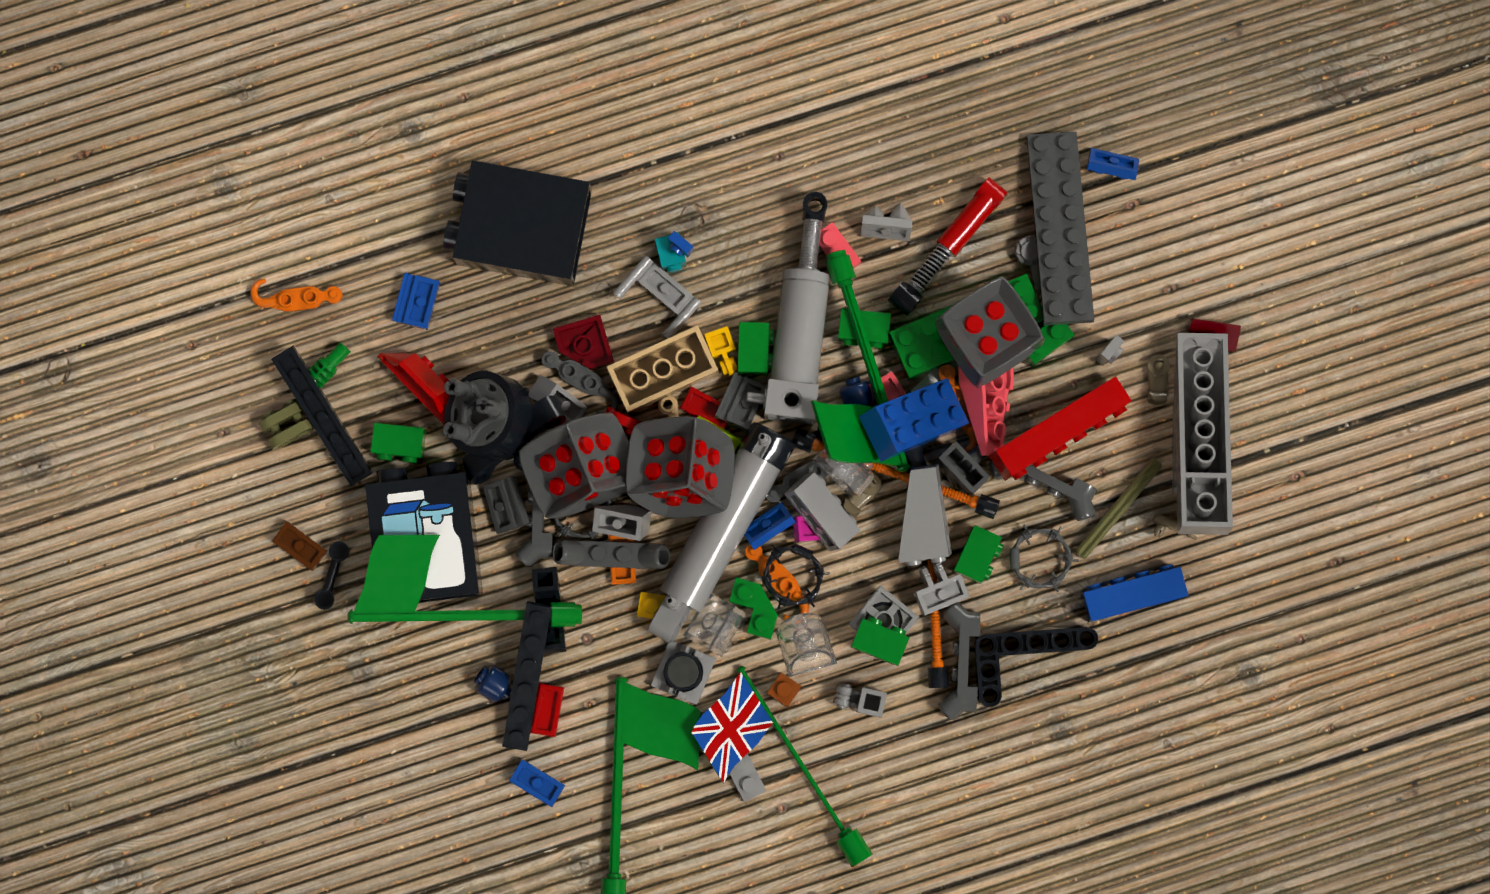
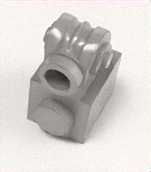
M849 684L836 686L837 692L835 693L833 703L840 707V709L846 710V707L850 708L851 706L857 708V713L882 718L887 693L863 687L861 692L855 691L853 688H850L851 685Z

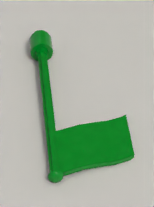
M845 250L826 255L828 260L826 266L832 285H838L839 289L841 288L877 404H883L888 402L852 288V280L856 279L850 256L846 254ZM815 400L811 401L830 460L847 464H883L897 467L896 470L899 472H905L910 468L905 453L880 462L859 416L874 407L860 404L831 405Z
M379 535L370 553L361 595L355 610L352 611L351 609L348 612L347 619L350 624H353V622L524 620L525 610L416 611L426 585L431 555L440 535ZM551 602L552 609L549 621L551 627H575L576 624H582L581 604H575V602Z
M622 676L614 679L616 681L610 858L609 873L606 874V878H601V894H626V879H621L622 874H619L624 744L650 755L682 762L697 771L699 767V745L691 731L700 718V710L680 700L650 694L626 683L629 682L628 679Z

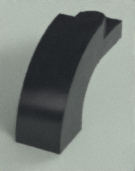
M557 567L532 569L535 602L550 605L551 602H562ZM549 622L544 654L566 652L565 627H551Z

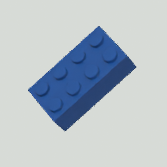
M948 378L875 406L859 416L880 462L951 434L969 423Z

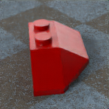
M380 353L377 357L445 425L444 414L449 394L445 392L444 385L449 380L442 373L437 375L432 370L435 365L425 355L420 358L416 353Z

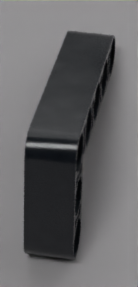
M1089 627L981 635L974 642L978 701L985 707H994L1001 701L999 656L1085 651L1093 649L1097 645V632ZM1088 632L1092 636V642L1089 646L1081 644L1079 639L1081 633ZM1059 633L1067 637V644L1063 648L1058 647L1054 641L1055 636ZM1033 635H1037L1042 639L1041 648L1033 649L1030 646L1029 640ZM1007 637L1016 639L1017 648L1014 651H1009L1005 648L1004 641ZM984 638L992 642V649L989 653H984L979 648V643ZM986 663L994 668V674L991 678H986L981 673V668ZM986 689L995 691L996 699L993 703H987L983 699V693Z

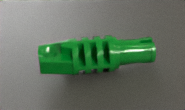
M341 342L326 357H320L309 369L320 388L337 373L336 367L351 352Z

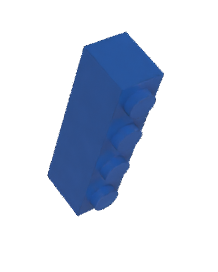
M1173 564L1159 567V573L1150 575L1149 570L1134 574L1135 579L1126 581L1125 577L1110 580V586L1101 587V583L1087 586V592H1083L1081 595L1088 621L1093 622L1189 596L1181 567L1174 568Z

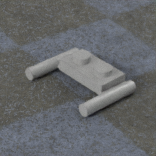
M646 255L613 292L621 299L631 286L638 281L653 296L678 315L662 333L666 339L673 337L702 304Z

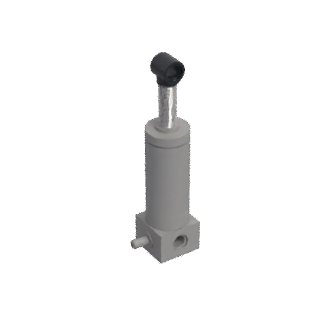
M819 192L807 194L803 201L802 220L804 221L799 267L783 270L768 389H765V394L747 393V402L763 404V409H765L764 419L808 425H814L815 421L811 401H817L819 385L817 384L830 284V275L816 269L821 226L825 221L828 206L826 197ZM812 201H818L821 203L822 208L814 212L809 209L808 204ZM792 397L798 401V404L794 407H789L784 401Z

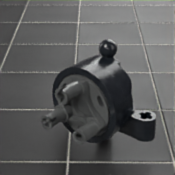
M488 370L471 373L461 381L454 378L449 379L450 382L447 381L444 385L445 392L449 394V398L445 407L443 433L450 438L451 442L459 450L468 453L461 460V463L473 485L487 481L495 467L503 460L514 458V466L523 471L519 457L520 449L539 433L560 426L566 420L555 396H546L531 406L528 388H523L515 379Z

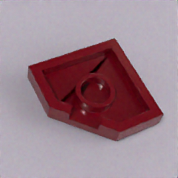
M601 315L553 328L560 354L590 370L615 363Z

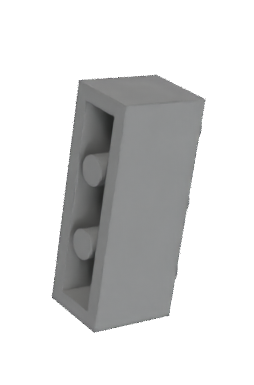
M815 472L802 476L784 493L829 551L841 549L860 531L856 525L855 518L851 514L846 513L841 506L840 499L828 490L825 480Z

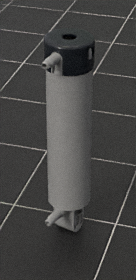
M756 422L751 424L735 455L729 505L721 513L700 517L660 588V591L667 595L649 626L648 631L671 644L680 632L691 610L693 609L701 613L779 472L783 470L792 454L795 444L764 425Z

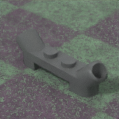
M990 460L989 466L993 478L997 480L1003 479L992 460ZM1031 465L1026 468L1028 473L1024 475V481L1035 487L1040 484L1048 488L1046 492L1056 498H1060V496L1067 498L1075 520L1082 521L1094 517L1096 512L1092 499L1097 492L1095 487L1078 478H1075L1070 486Z
M529 488L528 503H533V511L528 513L530 523L528 528H532V536L516 550V556L526 567H532L540 558L553 559L552 551L554 546V534L544 533V515L540 511Z
M562 539L555 542L552 551L555 563L574 567L664 569L670 560L668 547L661 543L573 541Z
M959 602L952 604L943 612L945 621L958 634V641H953V656H957V666H952V681H956V688L939 703V709L949 720H955L963 712H976L978 687H968L970 637H980V612H968Z

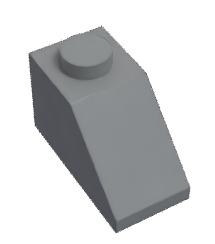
M542 375L539 376L529 391L528 396L535 402L546 396H555L566 417V423L581 418L588 408L557 383Z
M633 505L596 506L592 532L640 541L649 533L651 511Z

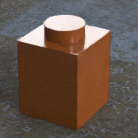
M781 672L767 694L786 707H789L802 686Z

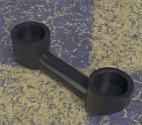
M341 541L334 542L329 548V555L332 559L323 589L318 591L314 597L316 606L323 610L331 608L334 604L332 590L341 561H344L349 555L348 546Z

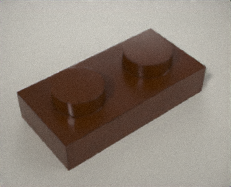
M286 521L272 540V542L311 571H314L328 552L288 521Z

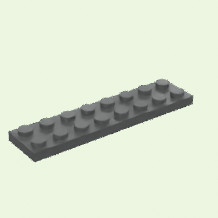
M1077 132L1027 135V149L1043 325L1094 323Z

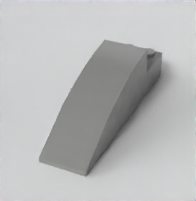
M1177 333L1173 399L1172 494H1177L1178 534L1228 535L1233 528L1228 334Z

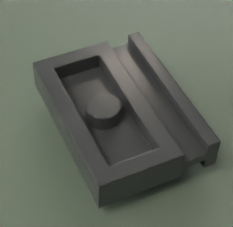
M734 372L714 418H719L725 421V423L747 432L760 403L747 402V393L765 394V389L768 386L748 377H742Z
M510 476L483 486L496 534L505 533L530 524L516 476Z

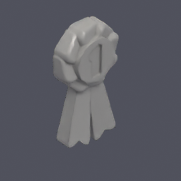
M1025 236L1018 240L1014 253L1019 263L1030 267L1034 290L1038 291L1040 289L1036 237Z

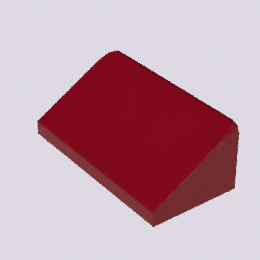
M1192 318L1189 321L1188 333L1228 334V351L1236 352L1241 326Z

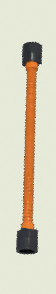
M797 428L792 440L795 448L808 453L811 450L816 452L821 450V452L824 451L826 453L824 443L816 438V434ZM857 463V465L866 466V468L875 470V472L878 471V473L881 472V474L884 473V475L887 474V476L890 475V477L893 476V478L896 477V479L899 478V480L909 483L910 473L899 472L894 467L883 464ZM942 485V492L945 497L947 496L950 499L953 498V500L956 499V501L959 500V502L968 504L975 509V513L994 519L1000 500L983 494L980 497L975 495L970 497V495L967 496V494L958 492V490L955 491V489L952 490V488L949 489V487L946 488V486L943 487Z
M928 559V571L933 584H935L938 579L933 569L934 563H931V559ZM937 610L930 614V620H932L930 621L932 623L930 626H932L931 642L933 643L931 645L933 649V662H931V668H928V687L948 688V668L944 667V661L941 659V630H939L941 627H939L940 614H938L940 611Z

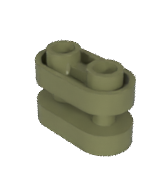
M296 398L283 404L284 408L276 413L272 410L261 416L262 421L259 422V426L262 432L267 433L271 431L273 437L268 440L273 451L315 430L309 419L304 420L302 414L305 412ZM294 420L295 425L284 431L281 430L280 426Z

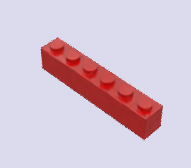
M1115 376L1000 447L989 457L1005 481L1011 477L1017 480L1028 473L1026 468L1033 464L1036 468L1048 460L1046 455L1051 452L1057 455L1067 449L1066 443L1073 439L1076 443L1088 435L1086 430L1091 427L1097 430L1107 424L1106 418L1110 415L1116 418L1126 412L1125 406L1132 402V400Z

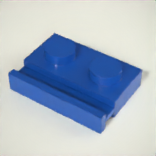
M404 273L392 321L428 330L440 281Z

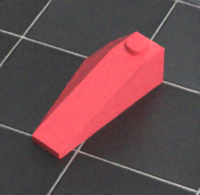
M958 366L959 385L981 455L989 456L1004 445L1006 433L1004 417L1005 412H1009L1010 409L1007 399L1010 390H1013L1014 385L1013 368L993 381L976 388Z

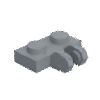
M941 562L934 563L933 569L940 582L933 584L925 566L919 568V574L926 587L913 593L922 616L970 597L961 574L947 578Z

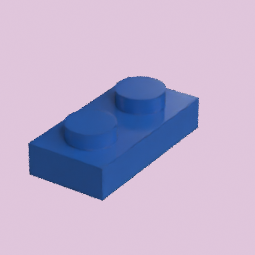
M1091 148L1087 170L1099 174L1105 173L1117 176L1121 179L1136 180L1139 159Z
M781 502L752 521L744 536L755 550L794 524L795 520Z
M523 759L509 780L550 807H553L566 786Z

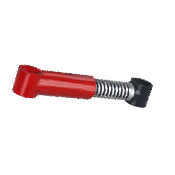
M988 177L970 202L936 241L938 246L930 253L931 256H927L928 259H925V263L923 262L922 266H919V269L916 270L917 273H914L911 279L907 282L903 281L897 287L888 301L908 316L922 299L921 293L925 291L924 287H927L926 284H930L929 281L933 280L932 277H936V273L939 274L938 270H941V266L944 267L943 264L947 263L946 260H950L949 256L956 257L987 217L1003 201L1008 192Z

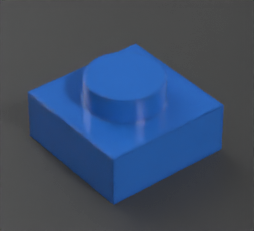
M673 231L668 237V242L671 244L669 248L681 257L683 254L688 258L694 251V246L677 232Z

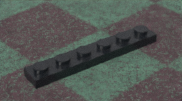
M293 345L273 357L271 360L350 486L373 473L372 469L295 346Z
M530 601L526 603L502 747L523 751L528 749L552 605Z

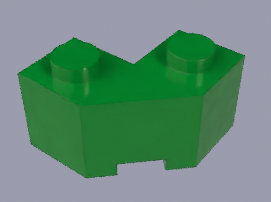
M736 577L729 603L753 609L747 634L771 640L778 616L760 584Z

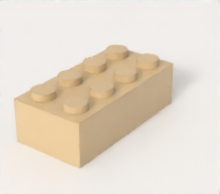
M698 325L607 366L628 415L652 405L664 397L674 395L719 374V370Z

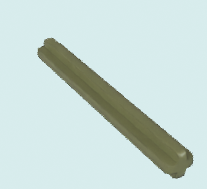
M1152 458L1076 548L1075 552L1083 559L1088 557L1162 468V464L1158 460Z

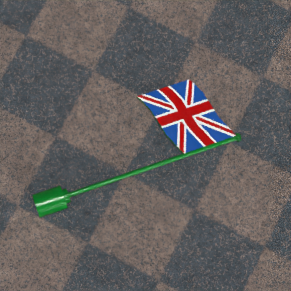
M738 667L737 673L739 675L726 693L699 718L691 731V734L722 783L724 784L734 766L759 743L773 724L840 829L841 833L837 835L839 840L836 843L850 866L854 867L873 855L857 828L853 831L850 827L844 828L745 672L746 667Z

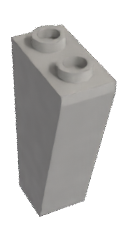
M939 465L913 467L910 470L899 563L906 562L907 566L921 564V560L931 559V563L946 561V557L951 555L952 551Z

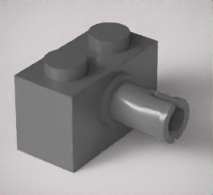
M955 441L933 462L934 465L938 464L939 470L961 493L967 494V496L973 495L990 478L979 465L986 456L981 455L978 444L967 453Z

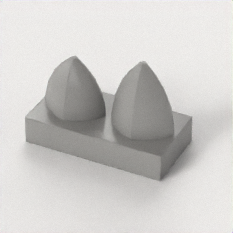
M899 204L892 211L890 217H885L883 212L877 206H874L863 215L860 237L910 241L912 220L902 204Z

